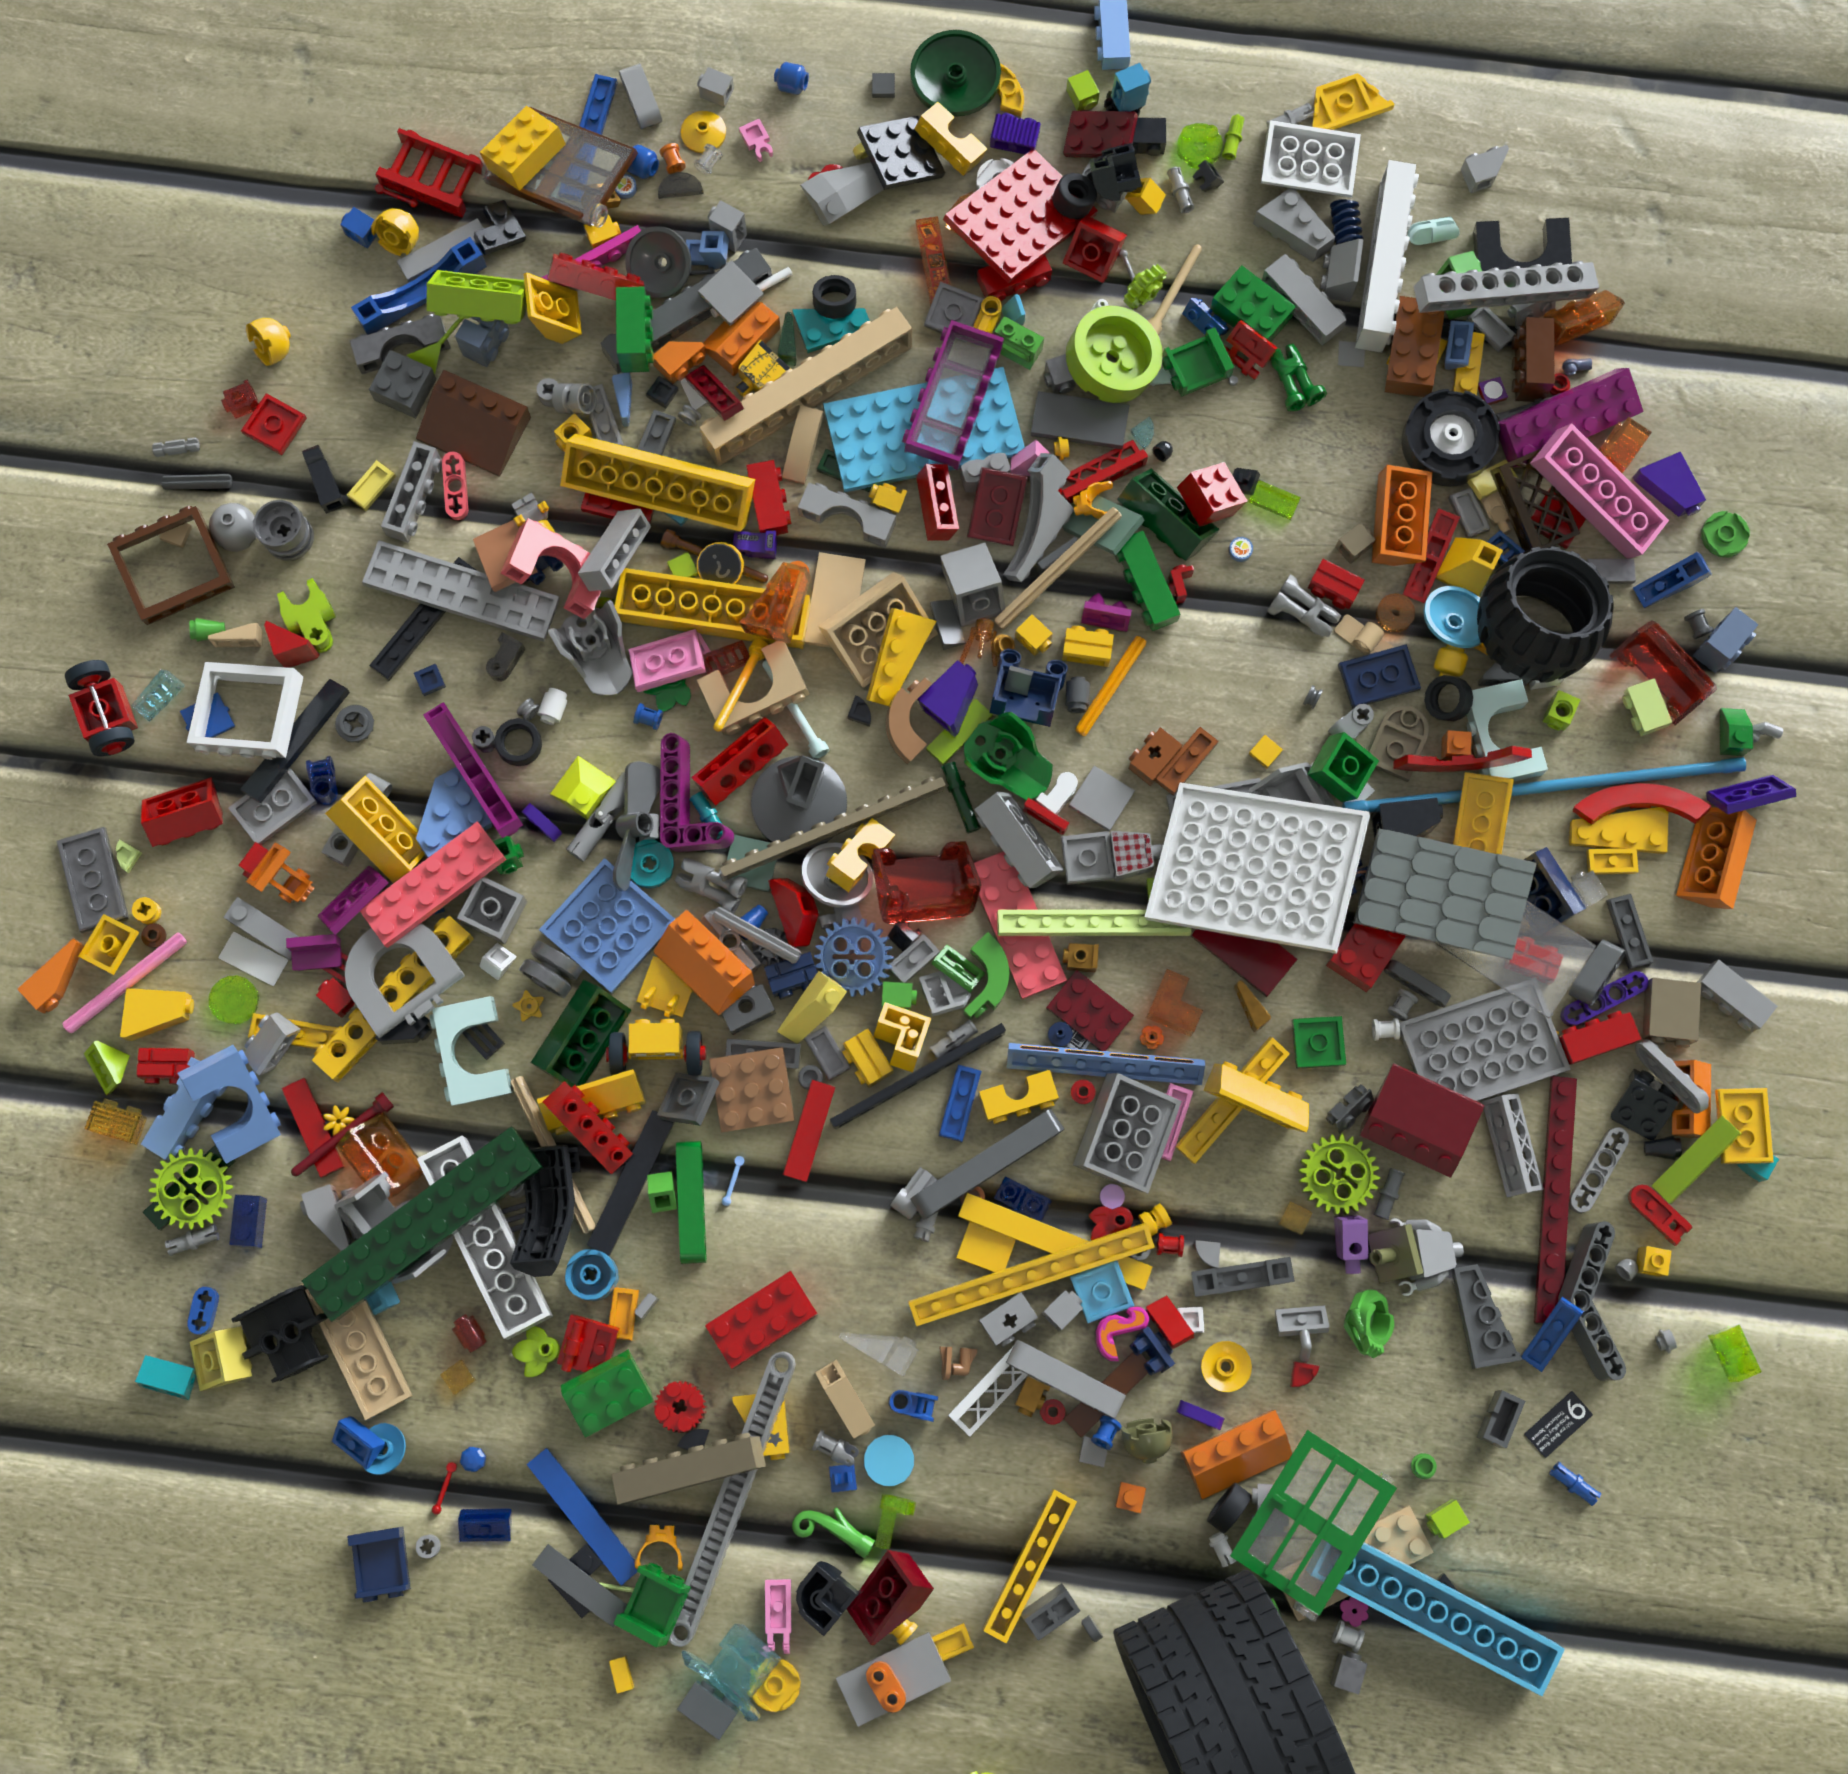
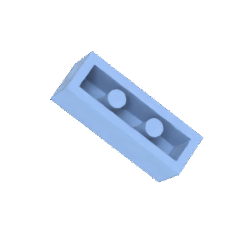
M1099 0L1098 6L1094 7V19L1099 20V26H1096V41L1100 40V47H1097V61H1101L1102 70L1126 69L1129 67L1131 58L1127 0Z

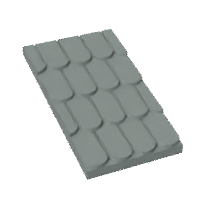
M1379 828L1376 833L1353 923L1511 960L1537 863Z

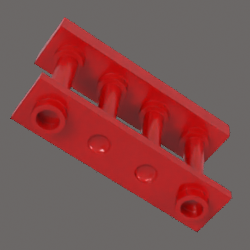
M399 128L397 133L403 145L391 168L385 169L379 166L376 172L379 184L463 218L466 208L461 196L474 172L484 176L485 169L481 159L473 154L466 155L423 138L412 130L406 131ZM413 147L423 151V154L412 176L407 178L400 175L399 172ZM433 155L443 159L444 162L432 185L427 186L422 184L420 179ZM453 164L465 168L453 193L448 194L440 190Z

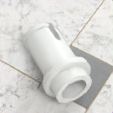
M1219 1532L1209 1538V1545L1214 1548L1221 1566L1226 1567L1229 1562L1233 1564L1236 1560L1230 1557L1232 1550L1227 1542L1228 1536Z

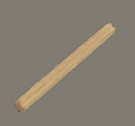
M1112 507L995 618V623L1001 629H1005L1122 517L1121 513Z
M518 1076L512 1079L510 1085L540 1146L556 1145L524 1077ZM572 1178L575 1197L574 1216L582 1233L588 1234L594 1231L596 1225Z

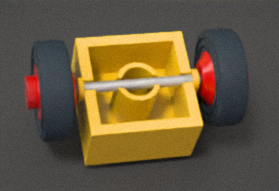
M647 1019L635 1020L634 1024H629V1050L626 1046L625 1034L622 1032L611 1033L609 1047H606V1062H609L611 1076L626 1071L628 1058H633V1060H678L684 1057L687 1073L691 1076L701 1075L703 1060H706V1046H702L701 1032H687L686 1044L683 1050V1030L679 1023H675L674 1019H661L660 1023H650V1020Z

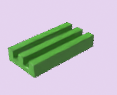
M947 944L932 962L933 966L970 993L985 975L984 971ZM945 954L948 955L950 958H952V959H953L954 961H956L957 963H954L952 960H950L948 957H946ZM964 968L967 969L969 972H971V973H972L973 975H975L976 977H973L971 974H969L967 971H965Z

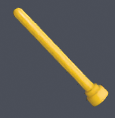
M754 639L749 647L750 657L713 725L715 731L720 732L723 729L757 662L765 658L762 648L768 646V643L761 639Z

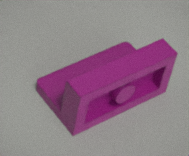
M328 934L286 938V948L291 951L292 970L303 971L342 966L341 938L339 936Z

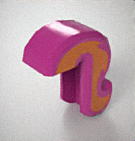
M1130 1307L1125 1311L1128 1315L1127 1318L1110 1315L1098 1323L1095 1329V1344L1102 1357L1108 1361H1119L1113 1336L1145 1329L1149 1322V1316L1143 1308Z

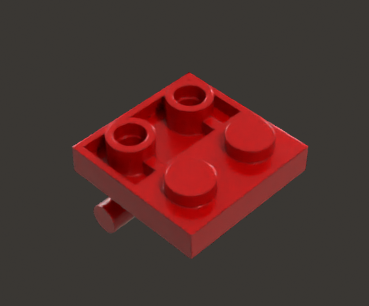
M571 1314L557 1364L562 1365L561 1370L565 1372H571L572 1368L586 1372L611 1359L620 1328Z

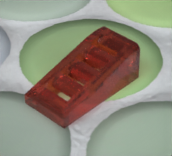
M743 640L703 654L706 675L716 670L725 675L745 666L750 655ZM737 649L740 650L743 656L741 660H739L735 652ZM731 653L735 662L730 663L726 654ZM722 657L726 665L721 666L718 658ZM711 661H714L717 667L714 670L711 667Z

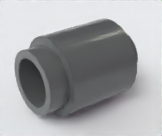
M1072 677L1070 681L1066 682L1065 705L1068 706V712L1085 713L1089 706L1090 683L1085 681L1084 677Z

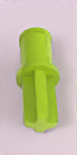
M1240 114L1232 116L1229 130L1225 133L1226 142L1222 157L1226 160L1236 159L1238 145L1243 138L1241 133L1245 119Z

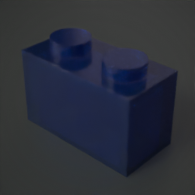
M235 1194L229 1245L245 1248H262L267 1198Z

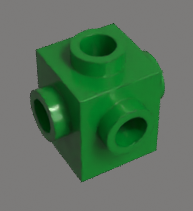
M510 836L493 841L507 859L496 867L500 875L512 874L518 868L523 867L521 858L524 857V853L519 843L515 844Z

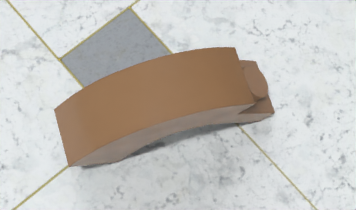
M926 678L921 682L916 679L907 688L910 692L909 694L901 688L891 700L886 714L887 737L896 754L906 764L910 763L927 745L913 731L909 721V713L913 703L932 684Z

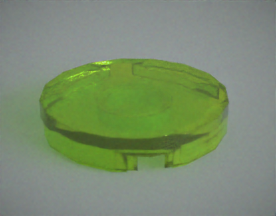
M238 975L220 979L212 987L209 994V1007L212 1014L218 1020L228 1024H241L248 1021L258 1008L259 994L256 986L248 979Z

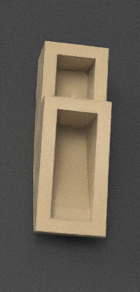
M800 405L782 479L805 485L823 421V411Z

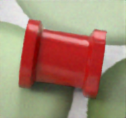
M1163 1233L1158 1234L1157 1255L1166 1253L1176 1254L1178 1257L1183 1256L1184 1235L1172 1237L1163 1236Z

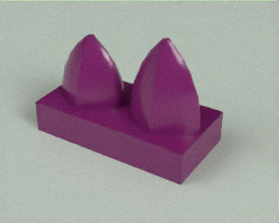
M1097 593L1088 601H1085L1081 623L1127 632L1132 609H1128L1122 601H1118L1112 606L1106 605L1103 597Z

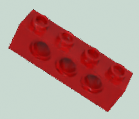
M763 717L691 778L703 792L704 796L716 806L724 801L735 789L742 786L753 774L760 771L771 759L781 754L783 749L789 744L776 725L766 717Z

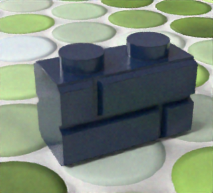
M811 952L801 954L796 963L784 960L764 967L773 997L779 996L780 1000L793 996V991L802 989L804 992L817 974Z

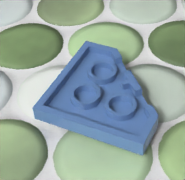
M457 767L436 777L416 837L417 843L427 858L477 821L485 831L493 827L490 818Z

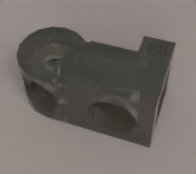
M503 632L497 639L501 647L495 657L489 659L486 664L488 674L497 682H502L509 677L526 650L521 642Z

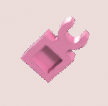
M760 119L739 127V132L749 151L755 148L756 158L759 162L762 161L761 152L763 151L768 152L770 157L773 156L772 147L768 144L770 142L769 136Z

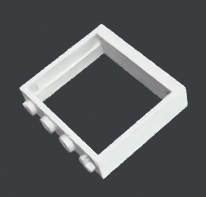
M205 662L187 743L195 749V752H202L205 755H208L210 752H217L222 756L239 754L245 758H254V755L262 756L269 760L276 757L286 758L303 676L294 668ZM218 680L283 685L271 742L205 737L213 695L215 694Z

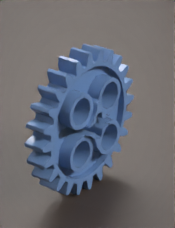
M852 917L851 924H849L847 918L842 919V926L838 922H834L835 930L826 928L828 936L819 937L824 942L823 945L815 946L821 950V954L814 955V958L821 959V963H818L815 967L823 968V974L836 981L847 992L850 990L851 997L856 996L857 990L861 996L866 995V988L870 992H874V983L882 986L883 984L879 978L889 977L884 972L885 969H892V966L887 964V960L894 959V956L887 955V951L893 948V946H885L889 937H880L883 929L874 931L876 925L874 922L867 927V919H862L858 924L857 917ZM840 938H844L847 941V948L844 951H840L837 947V942ZM865 938L871 941V948L867 952L861 948V942ZM855 953L856 955H874L875 959H856L853 961L852 959H834L833 955ZM841 962L847 966V972L843 976L837 972V966ZM865 962L871 967V972L868 976H864L861 973V966Z

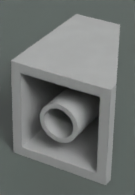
M986 543L940 556L943 574L961 627L996 617L1005 609L1002 581Z

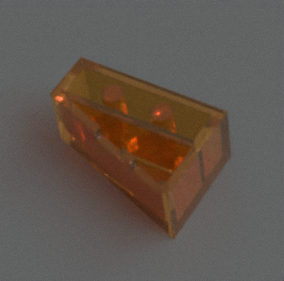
M786 562L781 564L766 585V590L761 597L755 600L752 604L753 608L739 622L745 633L791 643L811 580L806 567Z

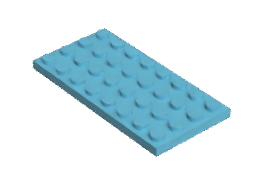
M1004 367L994 369L958 469L970 460H984L987 456L995 453H1005L1008 459L1025 448ZM966 375L941 379L926 417L962 428L979 380ZM928 382L823 403L844 493L871 487L873 484H888L916 478L925 464H942L910 452L906 453L905 443L902 442L906 429L910 430L913 423L910 422L913 409H918L921 403L917 401L921 388L926 389ZM923 425L917 442L952 454L958 437ZM948 466L949 471L955 470L951 466Z

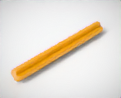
M1140 636L1134 638L1076 726L1075 731L1082 736L1088 734L1145 647L1147 641Z

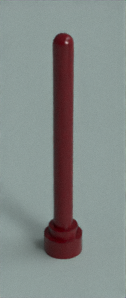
M383 1092L378 1094L369 1109L293 1167L291 1174L295 1177L301 1175L378 1113H388L394 1108V1105Z

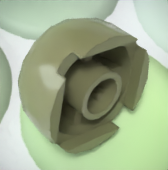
M1154 1418L1138 1419L1126 1423L1127 1428L1125 1429L1122 1426L1121 1433L1123 1444L1128 1454L1142 1460L1146 1464L1157 1462V1458L1164 1456L1171 1447V1423L1161 1419L1162 1424L1154 1423Z

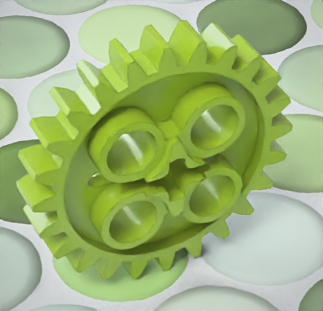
M1333 1134L1329 1136V1142L1323 1137L1320 1138L1321 1146L1316 1143L1311 1144L1314 1152L1306 1150L1304 1153L1309 1159L1300 1160V1163L1305 1165V1168L1299 1169L1298 1172L1304 1174L1305 1177L1300 1179L1299 1183H1306L1307 1185L1302 1190V1193H1311L1307 1200L1316 1199L1315 1208L1320 1207L1322 1204L1325 1205L1324 1213L1329 1212L1331 1208H1333L1334 1215H1338L1340 1209H1342L1344 1215L1349 1214V1207L1354 1212L1359 1211L1357 1203L1363 1207L1366 1206L1367 1203L1364 1198L1373 1199L1374 1196L1369 1191L1378 1189L1373 1184V1181L1379 1180L1380 1177L1373 1175V1172L1378 1170L1379 1166H1372L1371 1164L1376 1157L1368 1158L1367 1154L1371 1149L1362 1150V1141L1356 1145L1353 1144V1136L1345 1141L1344 1134L1339 1135L1338 1141H1336ZM1331 1151H1336L1340 1154L1341 1161L1339 1164L1331 1161ZM1324 1161L1332 1170L1322 1166L1320 1162ZM1353 1165L1361 1169L1362 1175L1360 1178H1355L1351 1175L1350 1169ZM1340 1169L1343 1171L1341 1176L1344 1178L1337 1180L1335 1178L1337 1174L1334 1171ZM1318 1171H1322L1327 1175L1326 1184H1321L1317 1181L1316 1174ZM1347 1180L1350 1182H1354L1357 1185V1188H1354L1349 1182H1347ZM1338 1186H1344L1347 1189L1348 1196L1346 1198L1338 1196Z
M189 1148L188 1155H185L182 1149H180L178 1158L169 1154L171 1162L160 1161L164 1168L162 1170L154 1169V1172L159 1176L158 1178L150 1179L152 1183L156 1184V1187L149 1189V1192L156 1193V1196L150 1199V1202L159 1203L154 1211H164L161 1219L169 1216L171 1217L169 1225L179 1221L180 1229L184 1227L185 1223H188L190 1230H192L195 1222H198L199 1226L203 1228L205 1219L212 1224L214 1223L213 1214L219 1217L222 1216L219 1208L229 1207L224 1203V1199H232L233 1196L227 1194L226 1191L234 1188V1186L226 1184V1181L230 1180L232 1176H224L223 1173L228 1169V1166L221 1168L218 1166L222 1160L221 1158L212 1161V1152L204 1157L203 1149H200L198 1154L194 1155L193 1148ZM191 1163L198 1167V1174L194 1178H188L184 1173L185 1167ZM176 1172L179 1173L189 1184L196 1183V1191L204 1196L209 1203L205 1205L193 1193L187 1195V1187L174 1174ZM171 1182L177 1183L180 1187L179 1194L174 1197L169 1196L166 1192V1187ZM205 1182H215L217 1190L213 1195L204 1193L203 1185ZM189 1199H194L198 1203V1210L194 1214H190L185 1210V1203Z

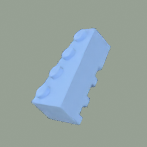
M191 1057L187 1065L192 1066L200 1061ZM179 1077L176 1083L178 1085L176 1094L167 1098L163 1107L164 1115L156 1117L141 1145L166 1161L171 1162L169 1154L178 1158L179 1150L182 1149L184 1152L185 1147L183 1146L189 1138L191 1139L195 1136L199 1129L198 1124L203 1117L205 1118L210 1114L213 1109V1102L217 1096L220 1097L225 1092L227 1086L218 1088L192 1101Z

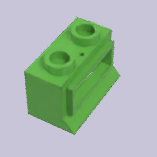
M1005 316L994 331V335L1004 338L1000 354L1030 370L1043 350L1044 337Z

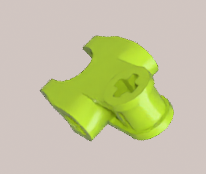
M311 578L307 580L310 595L303 604H292L283 591L278 593L277 597L280 613L288 631L297 635L303 633L305 639L311 642L318 653H324L333 646V637L326 622L336 618L330 601L319 589L314 579Z

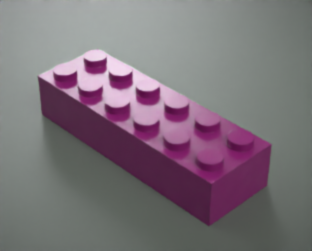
M1616 368L1499 421V440L1507 462L1509 463L1543 448L1557 429L1571 423L1587 438L1644 412L1630 369Z

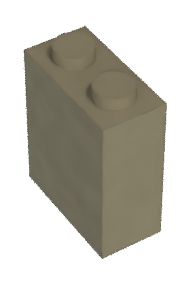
M1661 978L1649 979L1644 997L1642 1039L1650 1040L1657 1045H1663L1665 1042H1674L1676 1047H1690V1044L1697 1042L1699 1039L1701 983Z

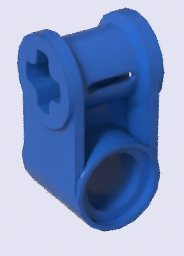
M897 1390L890 1395L888 1404L896 1413L934 1422L932 1414L935 1401H938V1396ZM898 1394L904 1395L907 1399V1405L903 1409H897L893 1404L894 1397ZM925 1401H927L925 1412L923 1413Z

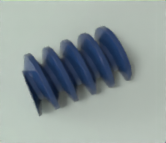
M1339 199L1330 203L1335 245L1356 239L1364 240V237L1359 235L1363 230L1359 226L1362 223L1361 219L1357 218L1360 216V211L1357 210L1359 207L1357 201Z

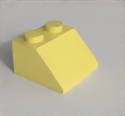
M242 1326L214 1331L190 1342L200 1391L238 1382L252 1376L251 1361L249 1358L244 1360L242 1353L247 1351L246 1337L243 1334Z

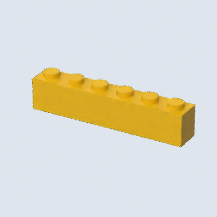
M1052 1489L982 1628L984 1632L1007 1643L1077 1501Z

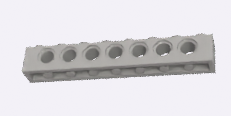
M1576 261L1565 265L1554 263L1550 266L1536 264L1529 268L1514 266L1505 270L1492 268L1478 272V270H1469L1465 273L1451 271L1444 275L1429 273L1423 275L1414 286L1419 313L1589 298L1599 289L1593 262L1583 263V261Z

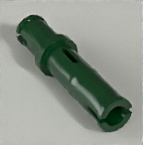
M950 762L941 766L949 785L947 787L948 792L952 793L966 833L969 834L981 829L965 789L966 783L960 777L956 762Z

